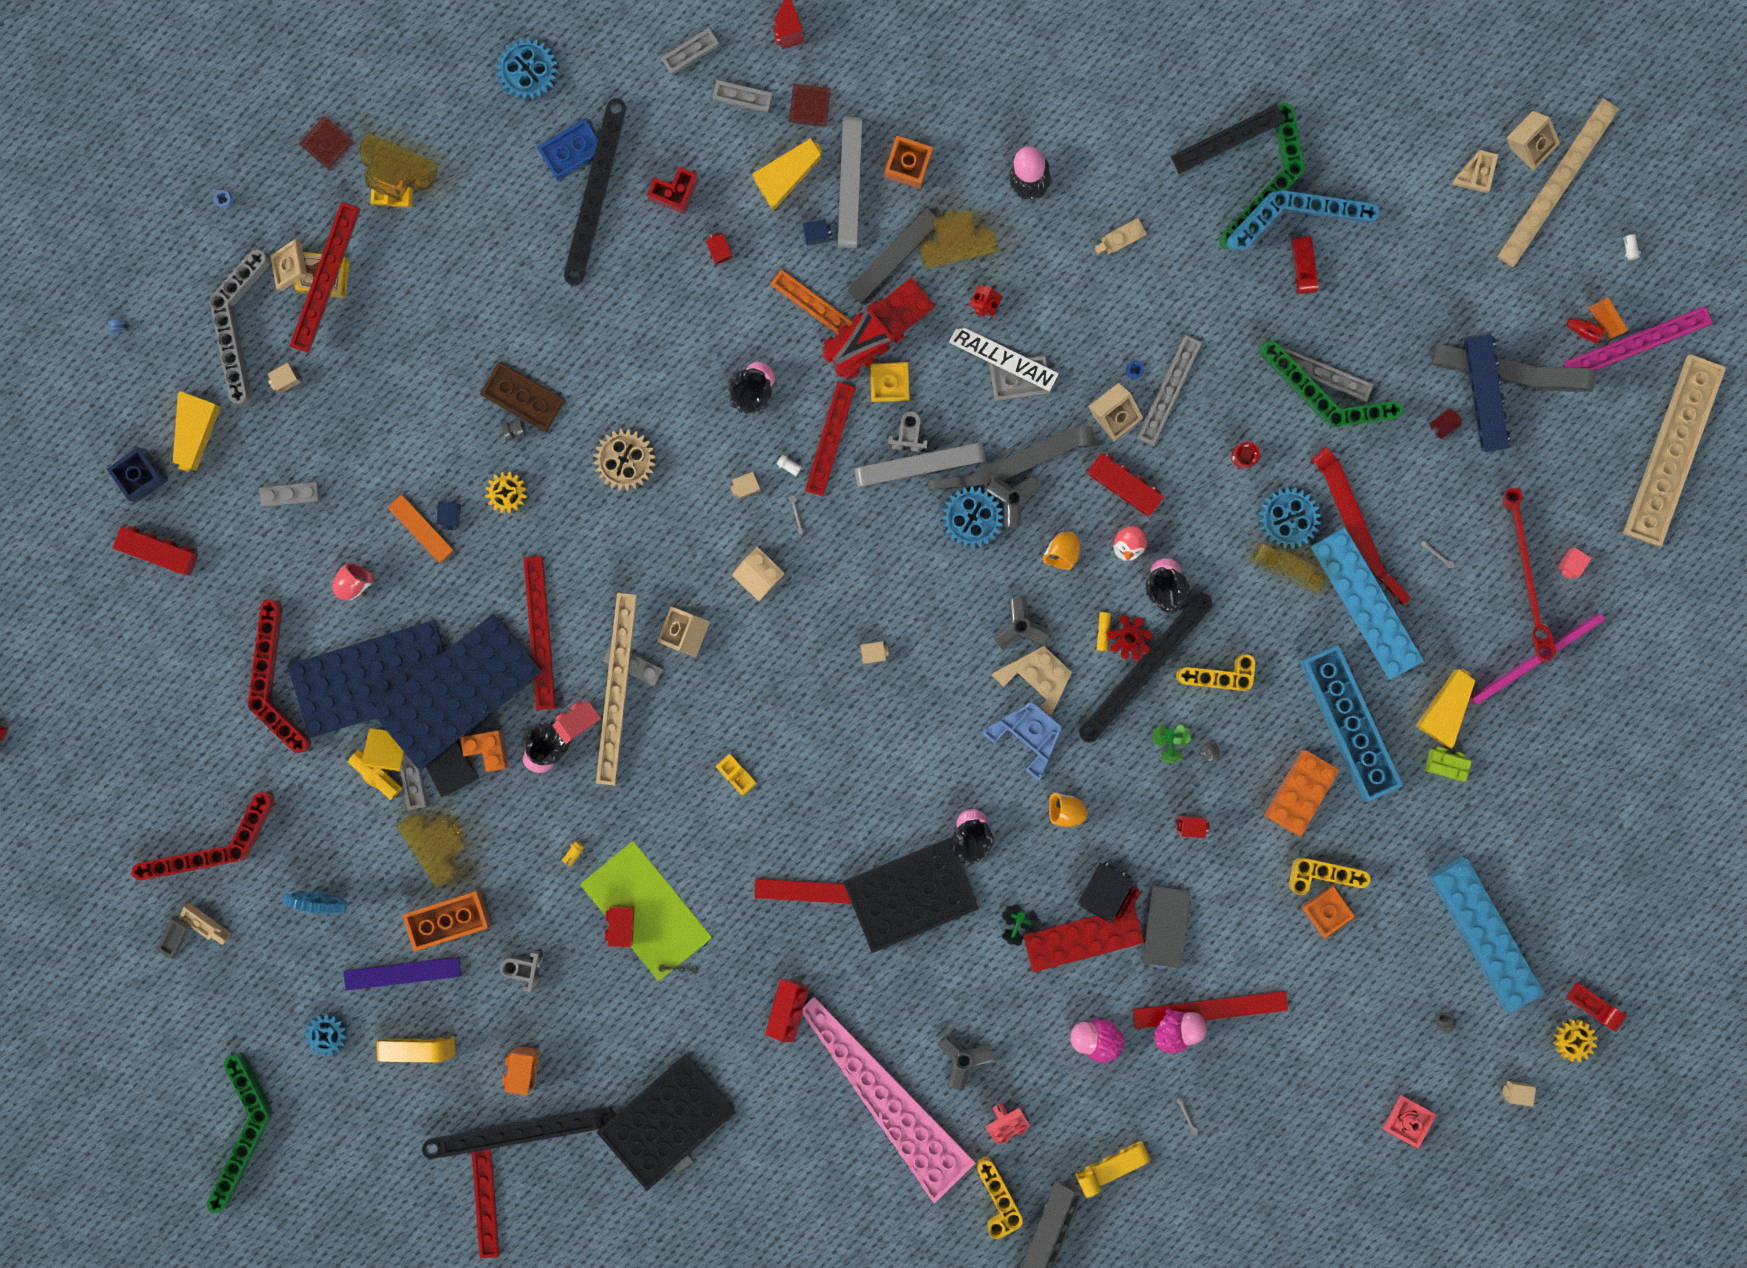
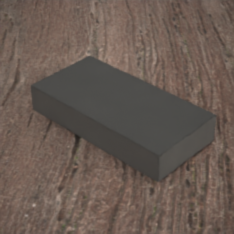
M176 916L172 917L156 950L171 959L175 958L191 925Z

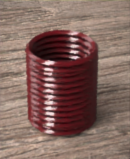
M1450 408L1430 422L1431 430L1436 427L1439 431L1435 435L1440 439H1444L1462 425L1460 416Z

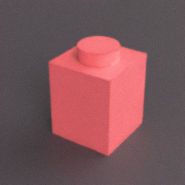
M1571 548L1557 568L1562 571L1561 575L1568 579L1579 578L1590 562L1591 557L1577 548Z

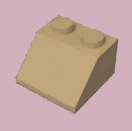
M1532 111L1506 138L1511 150L1532 170H1535L1560 144L1550 117Z
M1119 383L1088 406L1094 418L1113 442L1143 419L1131 393Z
M758 547L743 560L732 574L758 601L786 575Z
M671 606L657 642L696 657L710 621Z

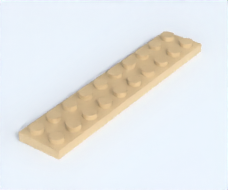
M1691 354L1687 355L1623 534L1654 546L1662 547L1726 367Z

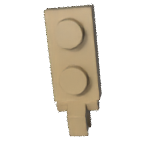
M1137 218L1100 239L1102 243L1095 246L1094 250L1097 255L1105 251L1108 254L1115 253L1145 237L1147 233Z
M189 902L183 907L179 919L190 924L191 928L208 940L214 939L221 945H224L230 939L232 934L226 928H223L212 918L205 915L197 907H194Z

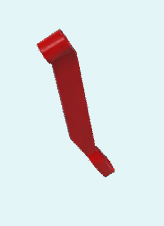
M1324 447L1310 460L1311 463H1315L1318 471L1324 475L1342 521L1372 572L1381 583L1384 582L1385 588L1394 597H1397L1399 599L1398 602L1404 606L1411 600L1410 596L1384 570L1344 470L1335 455L1328 448Z
M1509 488L1504 495L1503 506L1511 510L1525 584L1535 625L1531 634L1537 658L1542 662H1549L1554 658L1556 649L1550 629L1543 625L1540 620L1519 509L1523 494L1518 488ZM1513 496L1517 501H1510L1508 497ZM1536 631H1545L1547 637L1539 639L1536 636ZM1548 648L1551 651V656L1543 657L1540 650Z

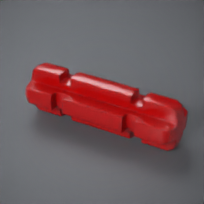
M1130 888L1128 895L1120 906L1121 909L1116 914L1118 921H1126L1127 915L1130 914L1136 903L1135 900L1140 895L1138 889Z

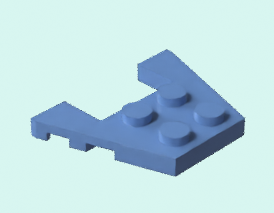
M1031 701L985 728L982 734L994 744L1006 730L1014 734L1038 754L1026 768V771L1039 781L1062 725L1034 701Z

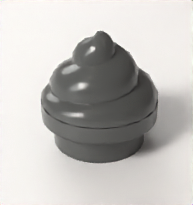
M1208 742L1202 745L1200 755L1205 761L1212 762L1219 757L1220 751L1216 744Z
M1442 1013L1436 1020L1437 1028L1445 1033H1450L1456 1027V1019L1450 1013Z

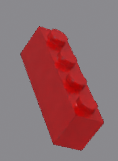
M1100 453L1086 474L1138 511L1150 517L1164 498L1160 495L1162 492L1154 486L1151 488L1145 484L1146 481L1142 477L1130 474V469L1122 464L1120 466L1113 462L1114 458L1109 454L1105 453L1103 455Z
M128 525V528L120 527L112 549L180 574L191 576L198 554L193 553V548L182 545L181 548L175 546L176 542L165 538L164 541L158 540V535L146 532L144 535L139 533V528Z

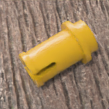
M578 841L570 844L571 848L562 859L565 864L568 862L569 866H573L580 853L584 852L585 846Z

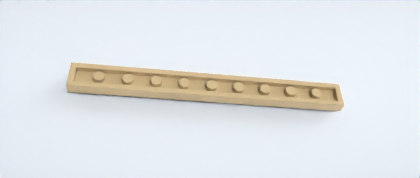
M1604 98L1600 101L1497 257L1511 267L1516 265L1619 108Z
M617 593L596 777L597 784L616 785L637 603L636 594Z

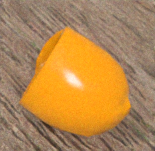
M1069 531L1059 533L1050 541V545L1043 555V562L1059 569L1070 570L1078 561L1081 551V544L1077 535ZM1049 555L1058 556V559H1052Z
M1060 793L1050 795L1049 815L1051 823L1071 828L1079 826L1087 819L1088 809L1082 800L1072 795ZM1058 799L1060 800L1061 808L1057 807Z

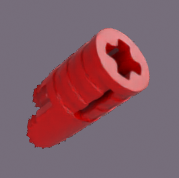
M1570 318L1566 323V326L1577 332L1579 337H1583L1595 344L1599 342L1604 333L1603 327H1599L1587 320L1583 322Z

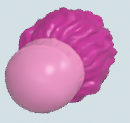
M1167 1009L1165 1011L1167 1013L1166 1016L1160 1021V1025H1158L1154 1032L1156 1035L1154 1037L1156 1047L1161 1051L1175 1054L1184 1052L1188 1045H1195L1204 1040L1207 1034V1025L1203 1017L1196 1012L1185 1013Z
M1096 1018L1090 1022H1080L1074 1026L1070 1034L1073 1048L1079 1053L1087 1054L1090 1059L1096 1062L1107 1063L1116 1060L1122 1054L1121 1050L1125 1048L1123 1045L1125 1042L1123 1033L1116 1028L1115 1023L1107 1019Z

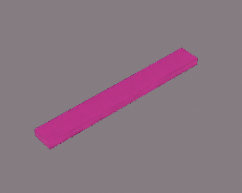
M1706 306L1563 362L1565 368L1597 370L1711 325L1713 322Z
M1594 614L1555 640L1556 652L1605 620L1602 614ZM1548 648L1540 650L1543 657L1551 656V651ZM1536 654L1532 655L1472 695L1469 701L1471 704L1481 703L1542 661L1537 658Z

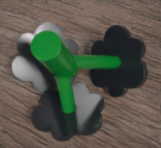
M1008 905L1006 911L1002 913V918L1006 920L1007 925L1013 924L1015 928L1012 930L1006 929L1005 933L1002 934V938L1010 945L1020 946L1024 937L1018 931L1019 926L1025 929L1027 934L1038 932V925L1041 923V920L1038 918L1037 913L1024 914L1020 911L1019 905Z

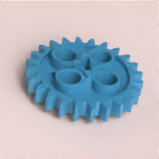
M520 38L519 44L512 41L513 47L511 48L506 45L508 51H501L503 58H497L501 64L496 65V69L500 71L496 73V76L501 78L498 82L500 85H504V91H509L511 97L516 94L517 100H520L521 96H523L525 102H527L528 97L535 101L536 95L542 99L541 93L544 92L548 95L547 88H554L551 82H557L556 77L553 76L559 74L558 70L555 69L558 67V63L554 61L556 59L555 55L551 54L550 48L545 49V43L539 46L537 39L533 43H531L530 38L527 39L526 43L523 42L522 38ZM526 54H533L529 60L524 59ZM516 57H519L524 65L531 70L532 74L539 80L538 83L524 70L522 65L516 60ZM512 66H518V69L515 72H510V68ZM539 68H545L542 74L536 73ZM525 80H530L531 82L528 86H522Z
M971 486L970 492H967L964 487L962 494L957 490V497L955 498L950 495L952 502H945L948 509H942V512L946 513V516L941 517L942 520H946L942 527H948L945 534L951 533L950 540L956 538V545L963 542V548L970 544L971 549H973L976 543L981 548V542L988 545V538L994 540L993 533H1000L996 527H1002L1003 525L998 522V520L1003 519V516L998 515L1002 508H996L999 501L993 502L994 496L988 497V492L986 491L982 494L981 487L978 488L977 492H974L973 486ZM971 500L974 504L973 509H965L963 502ZM981 503V507L975 516L977 521L973 520L967 532L964 533L963 529L969 520L967 515H972L977 504ZM987 509L990 512V518L983 519L980 516V511ZM957 516L962 517L964 525L956 526L954 518ZM978 526L981 529V534L978 536L972 535L971 527Z
M1286 487L1283 493L1281 489H1278L1277 495L1272 492L1270 493L1271 499H1264L1267 505H1260L1264 511L1258 512V515L1263 516L1262 519L1257 521L1258 523H1263L1259 530L1266 531L1263 537L1270 536L1268 542L1275 541V547L1282 544V549H1286L1287 545H1289L1290 550H1292L1296 544L1300 548L1302 547L1301 541L1305 545L1308 544L1307 537L1314 539L1312 532L1319 531L1315 528V525L1321 524V522L1316 521V518L1320 517L1321 514L1315 513L1319 507H1313L1316 500H1308L1310 494L1303 496L1304 490H1300L1297 493V489L1294 487L1290 492L1289 488ZM1292 501H1295V502L1298 503V505H1299L1298 511L1292 510V508H1291V503H1292ZM1274 508L1280 509L1281 516L1279 518L1273 515ZM1303 511L1305 512V515L1292 519L1291 522L1286 521L1278 525L1273 524L1275 521L1288 517V515L1292 516ZM1299 519L1304 520V529H1300L1298 527L1297 523ZM1281 526H1285L1287 528L1288 532L1286 536H1283L1280 533L1279 529Z
M286 892L282 904L288 907L301 909L300 911L305 913H323L328 915L344 914L347 912L348 907L346 900L323 892Z

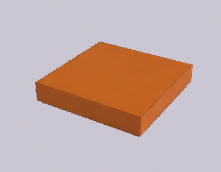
M1608 297L1588 307L1599 326L1604 328V334L1608 340L1628 330Z
M1334 885L1301 907L1323 939L1356 917Z

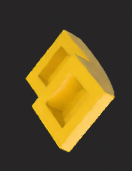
M372 185L371 205L412 208L413 188Z
M728 754L715 766L742 796L757 784L731 754Z

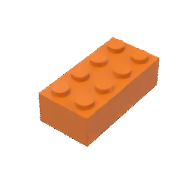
M1301 750L1266 810L1264 817L1301 837L1340 770L1310 752Z
M481 889L402 915L414 952L492 926Z

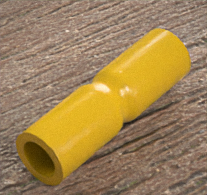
M1099 613V632L1096 649L1098 651H1108L1109 639L1106 634L1110 630L1111 613Z

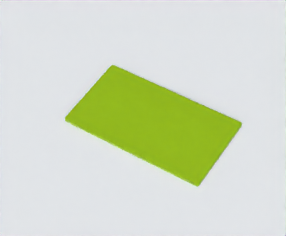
M634 841L630 842L580 884L605 916L606 910H609V907L612 905L635 906L634 935L631 948L658 981L662 980L712 938Z

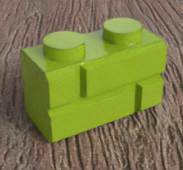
M1436 747V750L1430 749L1424 771L1466 782L1472 760L1467 759L1466 754L1455 752L1452 755L1448 753V749Z

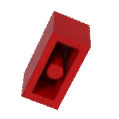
M1178 815L1176 834L1182 837L1206 838V834H1209L1210 825L1206 818Z
M612 905L609 907V910H606V922H609L608 929L605 930V941H608L607 946L631 947L633 945L635 906Z

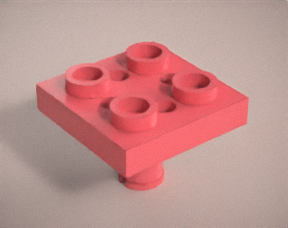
M1400 1095L1383 1129L1419 1149L1437 1115Z
M1003 1103L998 1104L1001 1112L996 1105L993 1107L998 1120L985 1126L997 1145L1008 1142L1012 1136L1023 1134L1027 1131V1128L1031 1127L1020 1108L1008 1114Z

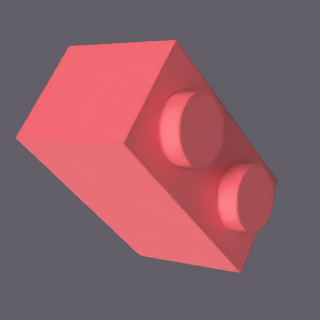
M588 700L584 703L577 702L571 707L572 711L569 713L564 711L556 717L557 721L552 726L566 744L601 719Z

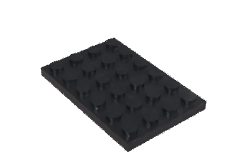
M950 837L843 881L872 953L979 910L960 861L955 852L952 851Z
M685 1053L596 1133L644 1189L648 1191L736 1111Z

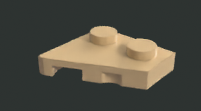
M1479 150L1452 181L1451 185L1488 193L1498 154Z

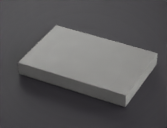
M1046 355L1028 358L1047 367ZM989 363L994 402L1051 394V389L1047 391Z

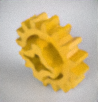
M501 472V477L494 475V482L488 481L491 486L485 487L489 491V494L485 495V497L491 499L488 504L490 506L494 505L493 509L495 511L500 508V513L504 514L507 510L508 513L512 514L513 508L519 511L518 505H525L522 499L528 498V496L524 495V492L528 491V489L522 487L525 484L523 480L518 482L520 478L518 475L513 478V473L509 472L506 476L504 472ZM508 480L513 481L517 487H511ZM505 489L513 491L508 493L507 497L504 495H500L505 492ZM518 495L517 500L513 503V499ZM501 498L504 505L499 504L496 499Z
M1569 1019V1024L1563 1021L1562 1028L1556 1027L1559 1033L1553 1034L1557 1038V1040L1553 1041V1044L1558 1046L1555 1050L1561 1053V1057L1568 1058L1571 1062L1574 1059L1581 1062V1057L1587 1060L1588 1053L1594 1054L1591 1049L1592 1047H1597L1593 1043L1594 1040H1597V1037L1592 1035L1595 1030L1589 1028L1590 1025L1588 1023H1583L1579 1019L1575 1023L1573 1019ZM1578 1028L1582 1029L1585 1034H1581ZM1565 1046L1570 1047L1572 1053L1567 1051Z

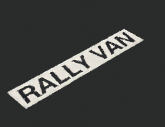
M966 328L956 329L949 343L1047 391H1050L1059 374Z

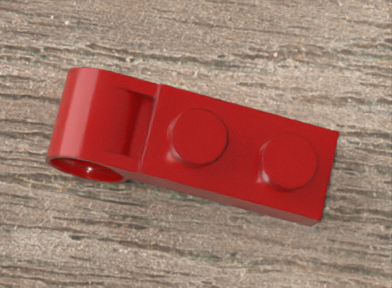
M1312 236L1293 237L1292 249L1296 271L1295 283H1297L1298 288L1296 293H1317L1318 279Z
M1578 982L1574 984L1565 997L1615 1032H1617L1627 1017L1620 1010L1611 1006Z

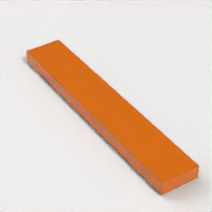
M783 269L779 271L770 283L771 286L837 335H839L838 330L844 325L850 326L854 323Z

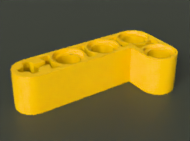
M1248 654L1238 656L1235 660L1234 672L1184 667L1177 671L1176 679L1183 685L1247 691L1253 685L1255 660ZM1243 658L1249 661L1247 668L1241 666L1240 662ZM1187 671L1188 675H1195V679L1187 678L1185 681V678L1181 677V675ZM1202 673H1207L1209 676V680L1205 684L1200 680ZM1222 675H1226L1228 678V682L1224 686L1219 681ZM1241 677H1245L1247 680V684L1243 688L1239 685Z
M1299 857L1293 862L1289 887L1292 892L1304 895L1310 889L1312 878L1365 888L1370 883V876L1367 872L1360 869ZM1301 862H1306L1307 864L1305 871H1300L1299 869ZM1320 866H1325L1326 868L1323 875L1318 874ZM1339 870H1344V877L1342 879L1337 878ZM1351 875L1357 877L1361 876L1363 877V880L1357 881L1355 879H1352ZM1301 880L1303 887L1300 890H1296L1295 884Z
M442 1036L435 1039H380L376 1041L377 1061L442 1062L456 1056L455 1036H451L452 1038H444Z
M1138 1141L1120 1150V1153L1116 1155L1112 1154L1103 1158V1161L1098 1164L1095 1162L1085 1167V1170L1077 1171L1075 1175L1085 1197L1088 1198L1098 1194L1101 1191L1100 1186L1151 1161V1158L1143 1141Z
M984 1156L977 1162L978 1173L999 1211V1214L989 1219L987 1228L992 1238L999 1239L1020 1228L1023 1220L993 1160ZM983 1164L989 1166L991 1173L989 1176L986 1169L983 1168ZM994 1180L1000 1182V1185L996 1188L990 1186V1183ZM1001 1198L1009 1199L1006 1205L999 1203ZM1011 1215L1018 1216L1015 1222L1008 1220ZM994 1224L1001 1225L998 1231H993L991 1227Z

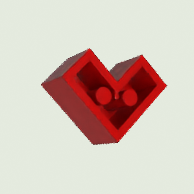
M679 167L672 184L654 177L647 197L649 201L685 215L698 183V176L694 172Z

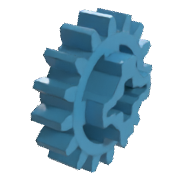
M327 1013L325 1017L320 1014L317 1016V1019L313 1018L311 1020L312 1024L306 1026L309 1031L305 1032L304 1035L308 1036L309 1039L305 1043L311 1044L308 1048L309 1050L316 1049L315 1055L322 1052V1057H325L327 1053L332 1056L335 1054V1051L339 1052L341 1046L346 1044L343 1039L348 1037V1034L344 1033L347 1027L341 1026L344 1021L340 1020L338 1022L337 1015L331 1018L330 1013ZM324 1023H330L332 1025L326 1026ZM325 1032L329 1034L327 1038H324L323 1036Z

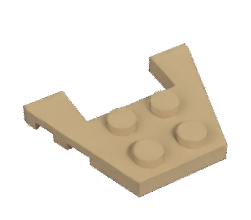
M1042 646L991 674L1003 687L1017 673L1020 674L1046 699L1040 707L1052 716L1072 672L1045 646Z

